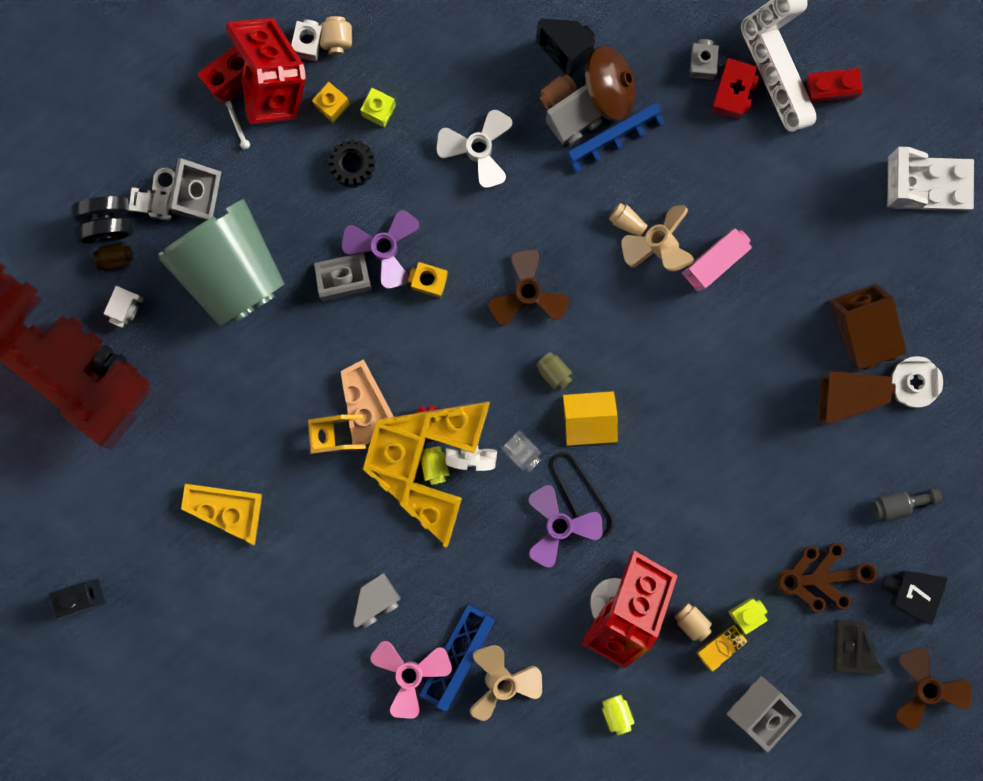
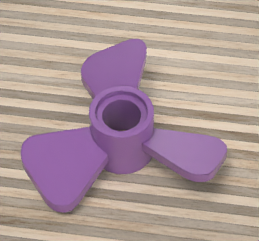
M399 211L395 215L389 232H382L374 237L354 225H349L344 230L342 250L347 255L373 252L374 256L382 261L381 283L383 287L391 289L403 286L408 283L409 276L395 258L397 254L396 243L419 229V221L407 211ZM380 242H389L391 249L387 253L379 252L377 246Z
M550 485L543 486L529 496L530 505L548 519L546 524L548 534L535 544L529 552L530 558L544 567H552L556 561L559 539L568 537L571 532L592 540L601 538L602 517L599 513L591 512L571 520L566 514L559 513L555 489ZM556 519H563L567 524V529L562 534L555 533L552 528V524Z

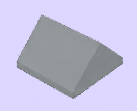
M178 158L168 209L174 215L208 220L213 217L221 171Z
M364 253L314 263L318 292L323 302L372 291Z

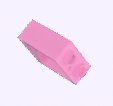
M736 228L731 230L682 272L683 276L697 292L707 288L752 248L749 244V237L742 230L738 231Z

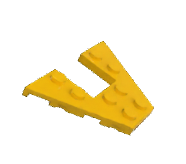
M490 402L378 419L375 424L363 470L369 476L375 478L386 492L389 491L400 502V505L412 517H416L425 529L431 531L446 548L450 542L462 498L414 483L426 438L475 453Z

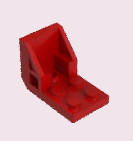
M265 18L227 22L226 32L245 61L242 84L246 117L249 123L257 124L297 119L306 80L304 64L275 19Z
M633 551L629 555L616 596L604 605L584 635L582 645L624 669L651 649L658 638L678 575L640 553Z

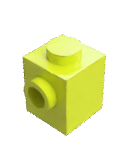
M748 598L728 611L743 634L750 633L768 621L765 617V614L768 613L760 600L755 601L754 598Z

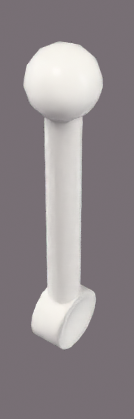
M227 101L226 106L241 140L240 147L244 150L248 149L250 143L244 137L231 101Z

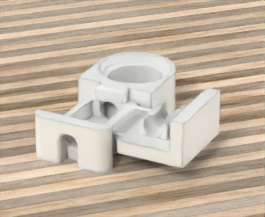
M161 168L155 173L152 192L155 193H151V190H148L147 193L139 192L138 188H132L129 203L130 212L148 213V211H152V213L149 212L150 218L170 221L172 216L168 215V207L173 182L170 186L163 187L158 183V178L161 174L167 173L172 176L174 181L175 172L169 168Z

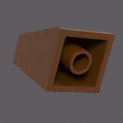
M877 283L829 300L850 361L859 370L871 369L877 363L883 361H894L900 355L907 353L894 298Z
M829 371L821 375L817 426H825L891 403V399H894L896 385L892 383V377Z

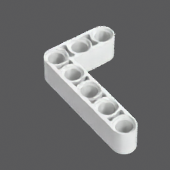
M770 0L742 21L741 31L784 127L788 131L793 132L812 126L816 121V112L778 29L803 13L807 8V0Z

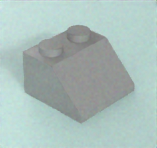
M585 84L547 111L546 123L562 146H564L568 142L570 145H573L583 137L581 133L587 129L593 131L603 124L602 119L604 117L594 106L587 89V84Z
M762 676L750 686L749 690L727 713L766 752H769L802 716L797 708Z

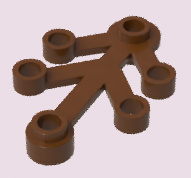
M832 543L828 547V554L815 571L810 575H802L810 562L817 560L819 557V550L816 547L807 546L803 550L802 558L792 570L787 569L779 573L776 585L781 593L785 595H798L809 604L813 612L820 613L826 608L825 600L813 596L803 587L814 585L831 598L837 608L845 610L851 606V598L846 594H841L829 583L857 579L861 583L869 584L877 578V569L870 563H861L856 569L827 572L837 558H841L845 553L842 544ZM834 546H838L841 550L837 556L832 553ZM809 549L815 551V556L812 559L807 557ZM864 568L869 570L867 578L861 576V570ZM788 577L793 580L791 587L785 586L784 583ZM841 597L847 599V604L844 607L839 605ZM816 600H820L822 603V607L818 610L813 606Z

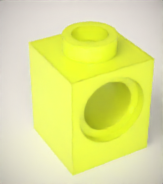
M371 88L360 109L362 117L385 128L396 106L395 99Z

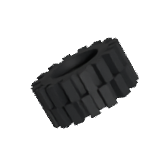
M350 139V141L342 140V143L340 145L336 144L334 146L335 149L330 152V159H328L330 171L334 179L340 184H345L346 187H358L359 184L364 185L367 179H371L372 173L375 170L373 153L367 144H363V141H355L354 139ZM349 154L358 155L362 160L360 169L356 172L344 170L342 161L345 156Z

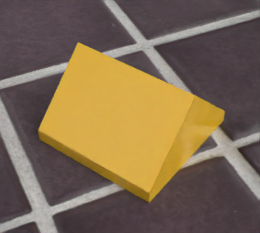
M614 391L563 395L567 446L618 442V415Z

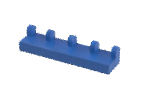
M656 102L569 151L567 158L576 173L582 171L578 162L591 154L596 162L600 161L601 157L597 151L614 142L618 150L623 148L620 138L636 130L640 138L644 136L645 133L641 126L653 119L656 120L659 126L664 125V120L660 115L661 109Z

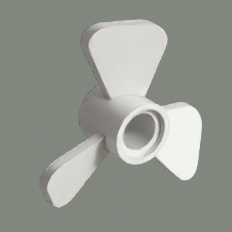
M492 110L486 117L482 133H473L469 138L449 128H442L438 133L437 154L440 158L445 159L467 153L472 161L478 162L479 183L482 187L490 188L502 184L506 179V175L490 157L492 151L491 141L508 131L512 127V120L502 112ZM476 142H482L485 144L486 149L481 153L473 151L472 146Z

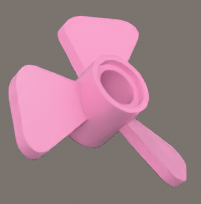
M389 641L381 642L371 655V662L375 666L396 672V681L401 688L391 705L390 713L398 718L412 719L418 716L420 708L415 687L419 685L423 677L447 676L452 670L448 654L442 647L433 650L419 664L414 661L404 663ZM404 669H413L417 675L416 680L413 682L406 681L403 678Z

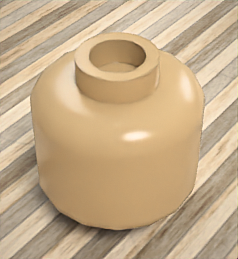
M327 17L325 22L320 24L322 30L319 44L322 49L328 51L329 55H343L344 50L352 46V26L349 22L345 21L344 17Z

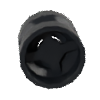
M105 344L95 355L92 366L97 370H104L106 375L114 380L124 369L127 358L122 354H115L113 349Z

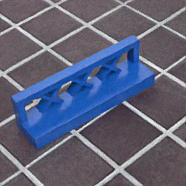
M468 604L444 648L447 654L450 648L452 649L453 655L448 657L449 659H455L457 666L455 673L445 677L441 676V678L435 680V677H429L419 696L437 705V708L445 712L447 711L474 661L473 653L481 648L495 622V618ZM471 611L482 617L483 621L479 628L468 631L465 620ZM464 625L465 632L458 634ZM475 632H476V634H475V636H474V638H473V640H472V642H471V639H470V635H469V634H472V633H475ZM467 635L469 642L467 651L456 654L453 645L455 639ZM464 655L459 664L457 657ZM452 678L448 686H446L445 680ZM442 681L445 692L440 700L427 694L431 684Z

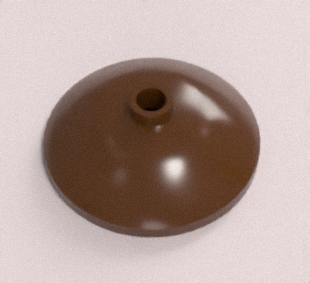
M606 45L594 48L587 58L585 67L586 84L590 98L598 112L607 120L613 122L624 120L632 112L636 99V85L633 72L626 59L614 48Z

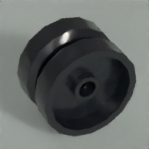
M96 197L76 202L71 206L73 219L81 223L75 228L76 241L78 243H107L122 240L133 235L132 222L127 218H123L130 212L126 197Z

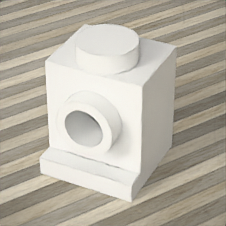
M116 286L104 314L110 317V323L123 328L124 324L134 319L138 310V306H135L137 301L142 303L144 298Z

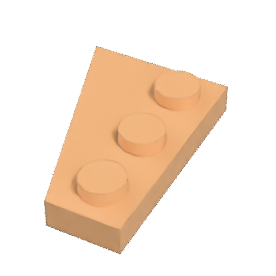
M363 359L342 370L341 377L348 415H363V419L349 421L352 445L365 444L366 446L371 442L376 421L394 416Z

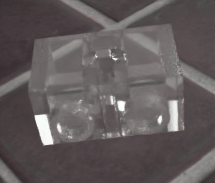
M520 430L500 450L521 472L525 469L530 472L541 461L538 458L541 451Z

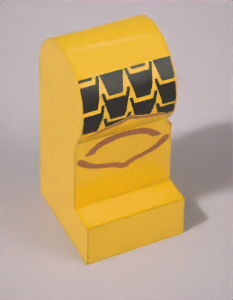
M732 625L695 653L705 666L713 672L721 666L720 664L731 657V654L745 645L747 640L738 628Z

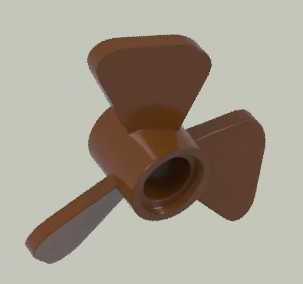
M536 250L518 251L513 254L511 261L520 279L516 286V292L494 298L489 302V310L500 325H507L522 305L530 307L537 303L554 320L562 319L569 306L570 301L566 295L541 292L540 284L534 280L540 258ZM526 286H530L535 290L536 294L533 298L527 299L522 296L521 290Z
M915 648L899 656V664L916 680L912 687L915 697L901 706L895 714L896 719L910 730L918 728L926 703L935 704L943 699L962 709H968L971 706V685L968 681L959 679L942 684L939 680L930 677L929 652L925 648ZM931 683L934 689L933 693L929 697H925L923 687Z

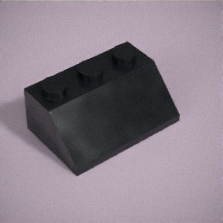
M541 18L538 21L536 43L564 75L567 74L571 77L586 65L587 58L595 45V35L587 25L582 26L579 21Z

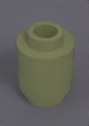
M551 352L546 354L536 364L539 369L538 373L553 390L558 387L560 390H563L573 381L570 378L573 372L557 355L554 356Z

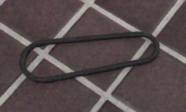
M567 452L556 454L551 461V467L576 518L580 517L555 468V462L561 456H567L572 460L608 514L610 527L606 533L602 534L600 539L607 537L614 527V519L611 512L576 459Z

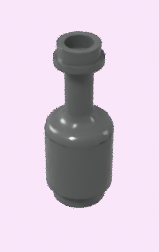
M930 488L928 493L910 497L907 492L901 491L878 497L877 500L872 502V509L877 521L883 520L887 522L910 516L913 512V507L928 503L936 506L942 503V495L938 488Z

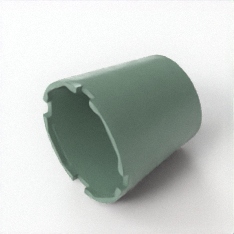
M244 199L227 207L224 210L225 213L217 219L213 216L166 247L164 252L162 251L156 255L219 326H222L231 319L236 323L254 311L252 306L255 309L259 308L275 297L272 292L284 285L282 277Z

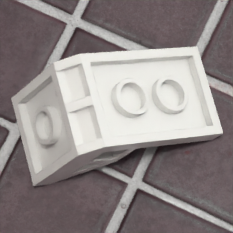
M898 147L888 156L887 207L894 209L972 211L974 209V159L928 158V154L911 147Z

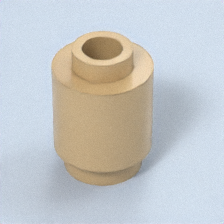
M689 603L682 607L674 616L678 621L676 624L693 642L697 639L700 642L703 641L712 632L709 629L712 623L696 606L692 607Z

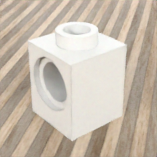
M312 20L296 22L291 46L299 58L317 62L322 26H318L319 23ZM310 34L314 36V40L309 44L301 42L304 35Z

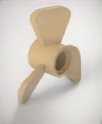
M685 205L673 206L667 212L664 225L658 224L651 227L645 237L624 236L621 245L625 262L630 267H636L655 253L658 258L662 259L663 266L668 271H677L691 265L694 262L693 256L679 248V243L672 234L687 214V207Z
M488 646L478 649L473 653V659L487 672L485 683L490 689L471 707L470 714L474 718L481 721L489 719L497 700H508L516 692L532 699H538L541 696L542 674L536 666L527 667L511 675L504 667V651L500 646ZM502 680H505L502 685L498 686Z

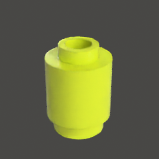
M441 446L423 449L420 458L424 480L430 481L431 485L446 482L445 477L450 476L448 465L445 461V452H442Z
M620 694L602 701L604 706L602 711L610 732L616 731L617 735H621L631 731V725L635 722L627 701L623 700L622 695Z

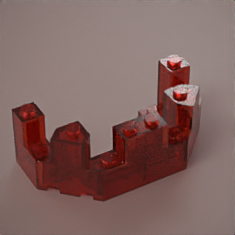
M0 263V362L62 410L61 416L100 447L112 450L136 420L137 416L134 413L153 391L149 387L150 381L141 375L138 369L127 360L124 364L117 360L103 378L93 371L88 374L93 367L92 361L95 355L102 348L103 340L92 331L89 335L81 329L84 325L73 316L68 319L61 315L44 338L42 336L45 333L34 324L29 327L23 323L42 299L36 294L38 290L30 283L25 281L22 284L10 274L4 273L3 270L6 267Z

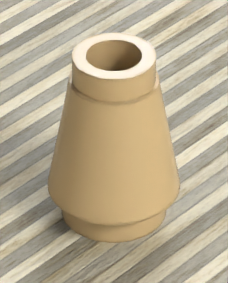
M619 203L608 218L613 222V226L636 236H641L648 226L627 204L624 206L622 203Z

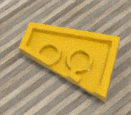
M185 484L181 509L255 545L262 494Z

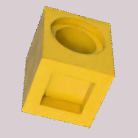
M330 82L312 100L314 107L332 123L350 105L348 98Z
M418 262L417 268L412 267L408 282L412 283V290L441 298L448 277V271ZM426 273L432 274L435 278L434 282L429 286H425L420 282L421 276Z

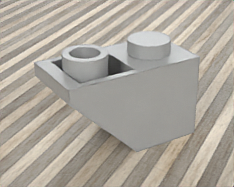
M385 573L361 587L353 623L356 628L362 625L365 629L377 621L375 615L381 611L388 614L399 607L396 602L401 598Z

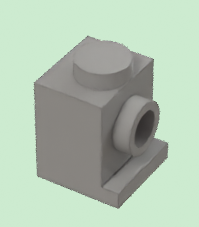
M700 39L698 43H693L689 78L715 79L717 75L719 45H713V41L708 39ZM701 54L709 55L710 59L703 60Z

